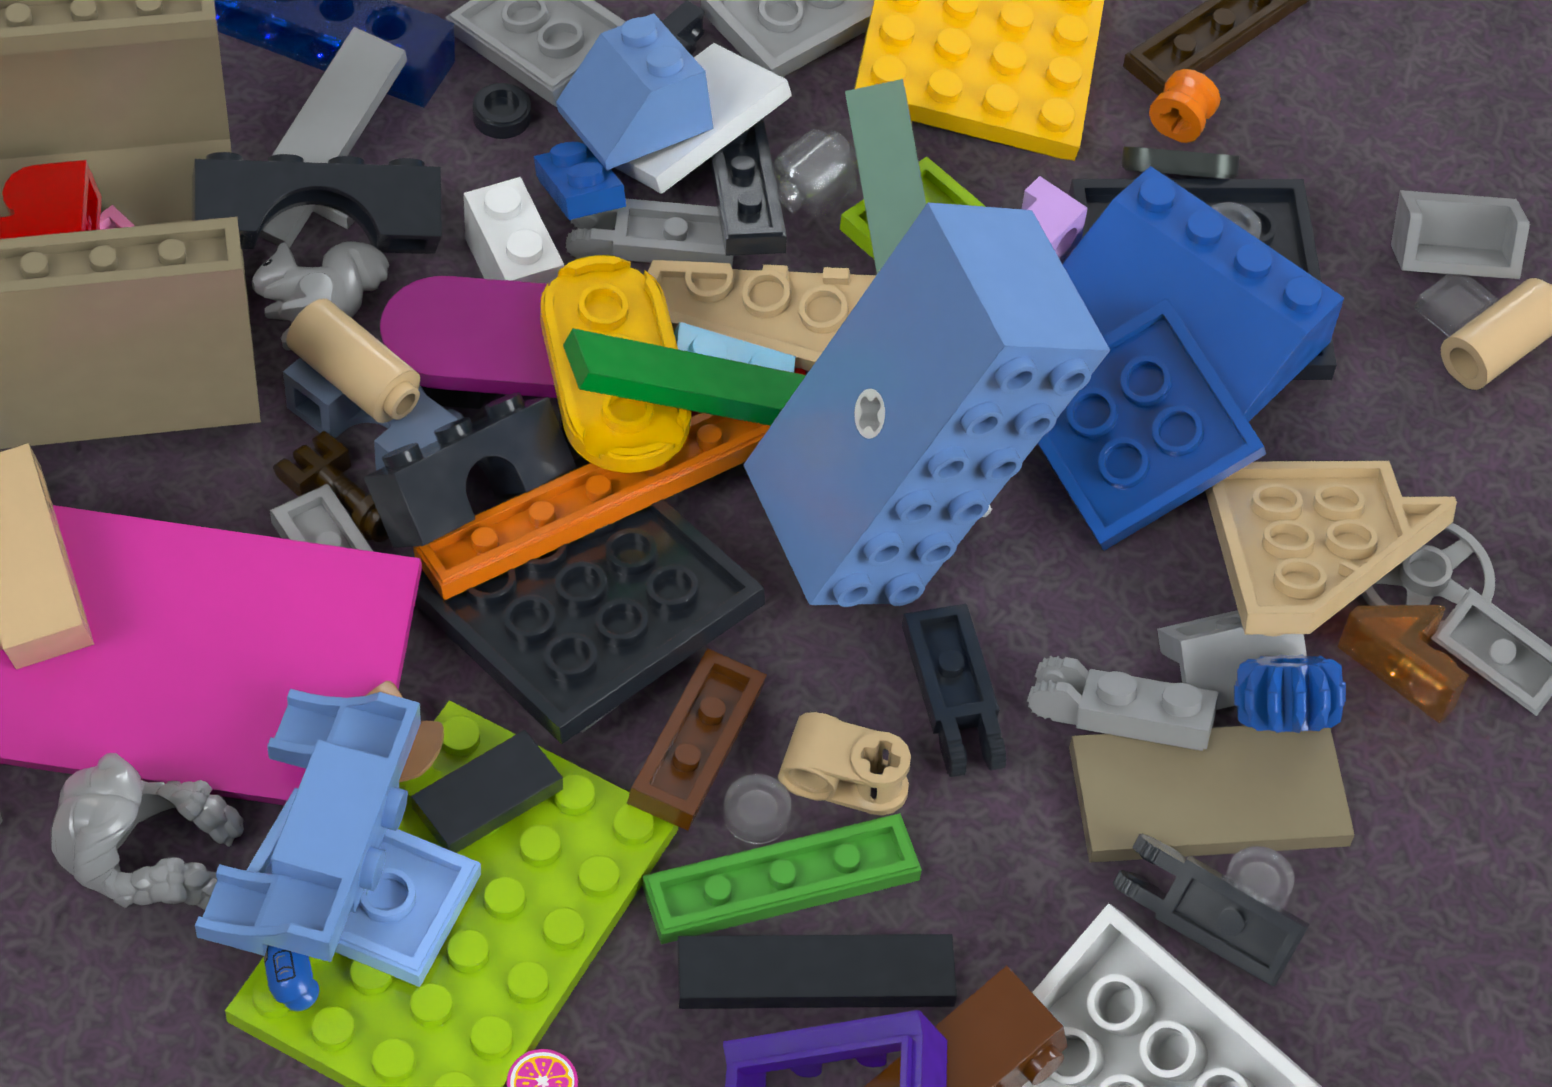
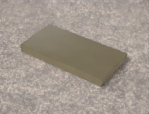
M1247 726L1216 727L1211 729L1207 749H1203V751L1111 734L1072 736L1069 750L1089 863L1143 859L1133 849L1135 841L1139 834L1142 833L1170 846L1184 857L1347 847L1351 845L1355 834L1331 728H1323L1320 731H1301L1300 733H1276L1271 730L1257 731L1253 727Z

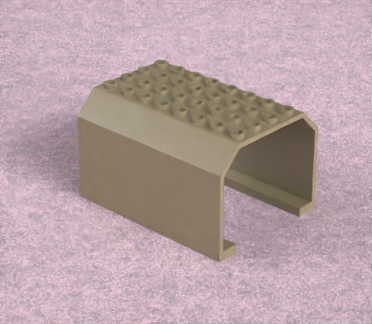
M0 0V217L10 216L3 201L2 191L5 182L16 171L36 164L87 160L102 196L101 213L113 205L135 225L134 227L0 239V449L15 448L27 443L30 446L261 422L237 217L192 221V175L195 159H206L208 154L215 152H232L214 0Z

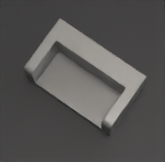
M1400 190L1391 247L1402 271L1520 279L1530 224L1517 199Z

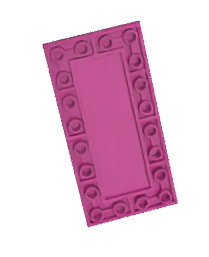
M53 505L94 645L17 670L4 650L0 651V764L74 774L76 771L97 766L99 759L107 753H117L138 771L141 780L149 783L164 782L167 784L168 781H180L183 783L202 780L211 786L212 791L210 795L285 805L293 790L299 788L306 769L269 759L267 745L270 738H275L288 706L287 696L290 689L322 696L349 698L365 696L383 682L391 681L399 690L421 575V559Z

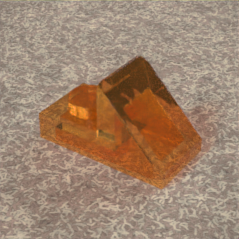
M1441 605L1357 606L1349 614L1337 646L1439 724L1455 708L1469 677L1467 673L1457 667L1451 657L1442 651L1434 650L1428 645L1432 641L1431 638L1436 633L1446 610Z

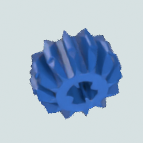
M1280 654L1279 656H1260L1257 659H1247L1239 665L1237 681H1235L1236 685H1234V705L1237 706L1238 721L1243 725L1253 727L1257 731L1271 730L1276 733H1300L1301 731H1320L1323 728H1332L1341 722L1343 706L1346 701V682L1342 677V665L1333 659H1325L1322 656H1304L1303 654Z

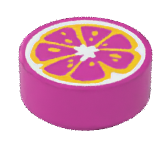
M537 1049L521 1055L512 1064L507 1076V1087H578V1076L571 1061L561 1053L548 1049Z

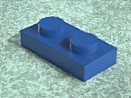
M564 142L552 147L549 153L533 156L538 180L569 220L626 207L623 183L611 169L606 170L586 144L581 142Z

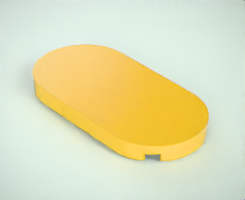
M595 255L576 259L558 271L557 278L551 281L549 286L547 283L541 296L540 322L562 422L572 447L590 463L614 472L635 473L647 471L663 465L681 450L689 434L691 411L580 390L563 344L572 328L673 349H678L666 299L657 280L646 270H644L643 275L640 271L630 268V261L616 256Z

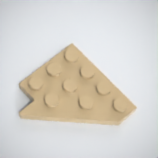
M1390 461L1252 462L1205 490L1244 634H1262L1273 637L1283 634L1312 633L1453 523L1457 504L1455 497H1402Z

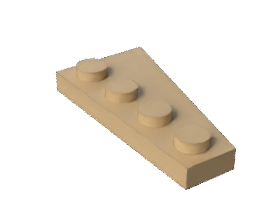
M653 260L648 270V273L657 280L663 290L673 331L679 322H683L796 356L795 367L810 371L876 277V275L850 274L849 268L824 267L823 273L789 272L788 266L763 265V270L732 269L730 263Z

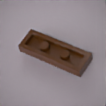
M707 648L631 787L627 804L688 831L758 699L767 674Z

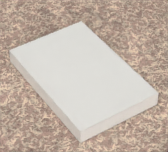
M715 43L711 44L696 55L694 59L706 72L714 129L614 168L661 194L788 100L792 94L787 79Z

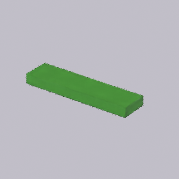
M901 813L644 875L642 887L660 943L665 944L677 941L678 936H698L919 881L922 869Z

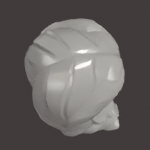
M107 753L99 759L97 766L76 771L64 783L60 791L58 808L50 829L51 850L59 864L72 874L82 886L113 899L121 907L126 908L133 903L144 906L156 902L166 904L184 902L188 905H197L205 910L217 882L216 872L207 871L206 867L201 863H184L182 859L172 857L161 859L155 866H146L133 873H125L120 870V859L117 849L123 844L137 823L171 808H177L178 812L186 819L193 821L202 831L209 833L214 841L219 844L224 843L228 847L232 845L234 838L241 836L243 833L244 820L235 808L226 805V802L220 795H210L212 788L205 781H187L183 783L180 781H168L167 784L164 782L149 783L141 780L138 771L117 753Z

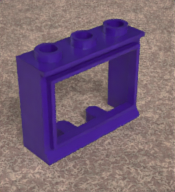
M920 1010L723 1041L727 1064L725 1087H766V1072L789 1068L801 1077H817L822 1073V1063L853 1058L866 1067H881L887 1063V1053L901 1051L900 1087H946L948 1040Z

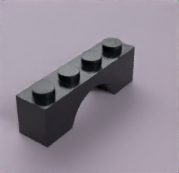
M215 152L208 154L206 159H195L192 175V221L237 217L241 249H254L263 229L277 215L298 206L322 205L336 209L352 218L363 229L371 245L375 246L382 253L434 254L442 237L441 167L425 166L424 161L414 158L395 159L390 161L389 165L365 164L363 159L354 156L334 157L328 163L304 162L302 157L293 154H277L268 157L267 161L243 160L241 155L232 152Z

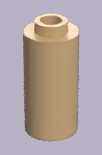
M1537 278L1527 279L1445 339L1441 345V357L1449 374L1468 389H1481L1551 337L1552 284Z
M328 299L316 300L306 306L292 322L286 338L288 348L379 423H385L393 419L399 420L407 416L416 406L420 397L418 390L420 385L419 373Z

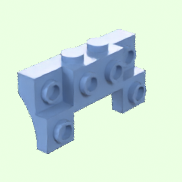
M290 689L287 696L288 706L275 738L271 737L267 745L269 759L302 767L306 771L271 857L273 874L240 870L219 864L216 872V885L203 917L198 916L195 929L197 938L265 956L267 947L270 945L331 962L349 913L356 912L364 889L374 891L379 883L386 855L385 850L379 848L386 830L396 831L402 821L407 804L408 791L399 788V780L421 724L420 703L382 692L367 696L343 698L310 694Z

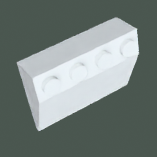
M1109 903L1032 992L1064 1026L1067 1048L1061 1052L1064 1055V1060L1052 1075L1037 1085H1032L1028 1081L1022 1087H1322L1130 918Z

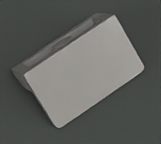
M1238 610L1157 629L1160 651L1163 655L1180 664L1182 683L1191 684L1197 688L1219 691L1216 710L1235 706L1234 685H1236L1235 681H1237V669L1247 659H1257L1260 656H1279L1280 654H1303L1307 656L1304 634H1283L1274 637L1262 634L1245 635Z

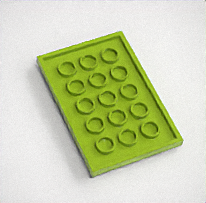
M450 700L434 720L441 722L444 727V741L434 763L423 775L415 779L399 782V788L407 790L408 797L405 812L398 829L440 847L441 845L412 809L411 796L516 735ZM538 746L563 777V790L457 852L460 855L480 862L481 876L420 987L336 952L331 962L309 956L313 979L318 982L320 991L317 1000L310 1008L297 1012L289 1010L284 1003L274 999L268 987L263 957L226 1008L227 1022L345 1087H507V1076L512 1064L521 1055L536 1048L641 888L643 876L650 874L679 827L627 804L630 792Z

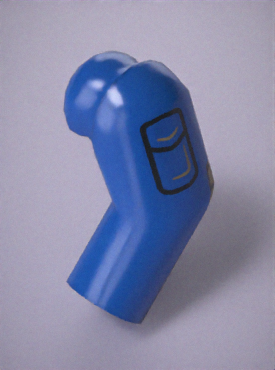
M268 945L264 956L268 987L274 999L284 1003L292 1011L298 1012L310 1008L317 1000L320 990L318 982L313 979L309 956Z

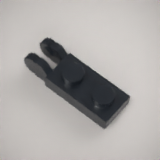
M967 604L904 613L902 629L933 734L938 733L940 751L947 774H949V777L965 775L967 753L964 745H962L959 730L978 727L981 752L988 769L1005 768L1007 759L1004 739L1002 738L998 723L999 707Z
M1143 833L1139 834L1133 845V849L1136 850L1135 852L1139 853L1149 863L1157 865L1175 875L1176 879L1166 895L1142 876L1133 872L1119 870L1113 881L1115 888L1155 912L1154 918L1267 984L1275 986L1310 924L1196 858L1189 856L1186 859L1180 852L1163 844L1161 841Z

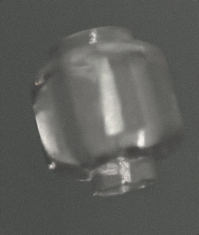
M812 129L779 153L774 159V171L778 179L776 184L780 202L792 213L801 208L813 217H820L827 214L858 188L859 177L857 170L859 168L856 152L850 143L835 130L826 133L820 129Z

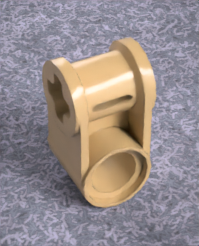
M817 712L805 713L798 718L778 774V779L785 789L795 795L815 801L825 800L869 814L886 815L900 809L908 798L909 782L906 775L910 770L911 754L907 744L900 737L890 732L876 731L843 722L828 714ZM883 749L889 751L888 760L883 759ZM871 787L877 788L876 799L871 797Z

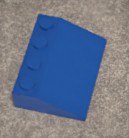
M1152 166L1146 169L1111 201L1063 263L1066 272L1102 336L1168 298L1248 422L1330 343L1344 301L1343 296Z

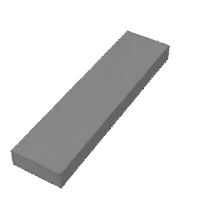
M353 27L273 155H298L304 159V162L328 163L331 158L348 156L407 62L405 50ZM316 205L298 206L282 212L266 225L259 237L278 246L281 243H286L290 248Z

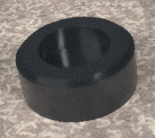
M495 83L482 88L473 99V121L476 128L484 135L496 139H508L520 135L528 128L531 121V101L529 96L520 87L509 83Z

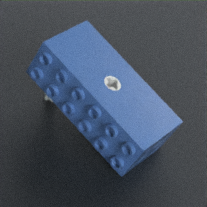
M928 202L743 466L809 605L851 607L857 604H891L893 606H903L918 599L923 594L925 586L942 564L955 553L957 545L975 522L981 517H987L992 510L990 503L1008 480L1018 473L1022 467V462L1041 438L1054 427L1056 419L1077 392L1088 384L1092 373L1110 352L1107 343L1032 210Z

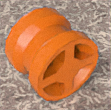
M1190 69L1175 71L1165 83L1164 92L1160 93L1150 105V120L1157 131L1181 143L1195 141L1204 130L1206 120L1216 112L1220 105L1221 97L1219 90L1212 80L1200 72Z

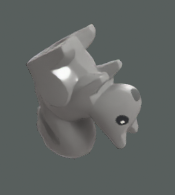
M347 241L329 249L324 255L322 267H299L288 245L281 243L276 253L256 271L253 276L252 286L257 294L276 301L265 308V316L269 319L289 320L292 324L297 315L306 306L319 299L330 300L352 318L362 305L363 292L374 291L378 288L380 282L387 280L389 263L384 253L375 246L363 242ZM289 328L281 337L282 346L285 350H290L286 343Z

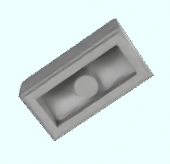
M1470 587L1431 639L1537 716L1552 696V647Z

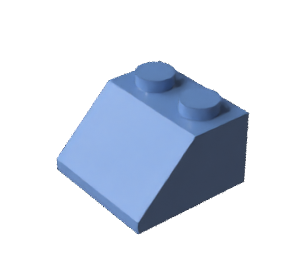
M654 13L645 17L630 19L619 27L601 33L556 101L558 112L606 170L714 129L705 70Z

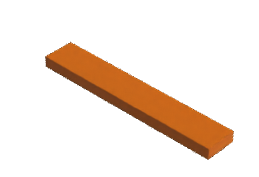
M700 413L691 417L689 434L681 450L663 465L642 472L622 473L606 470L589 463L527 493H523L475 515V520L424 546H413L414 556L421 559L422 569L442 599L447 600L512 568L523 565L529 560L536 559L564 544L575 541L603 526L612 524L651 506L653 503L664 500L746 462L770 426Z

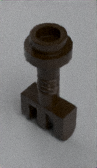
M322 431L312 439L315 449L322 456H319L307 445H302L293 452L296 463L303 470H300L287 458H283L273 466L276 476L298 497L326 484L329 485L341 504L352 513L351 519L365 540L382 542L389 538L371 494L359 488L358 485L342 473L351 467L349 450L326 431Z

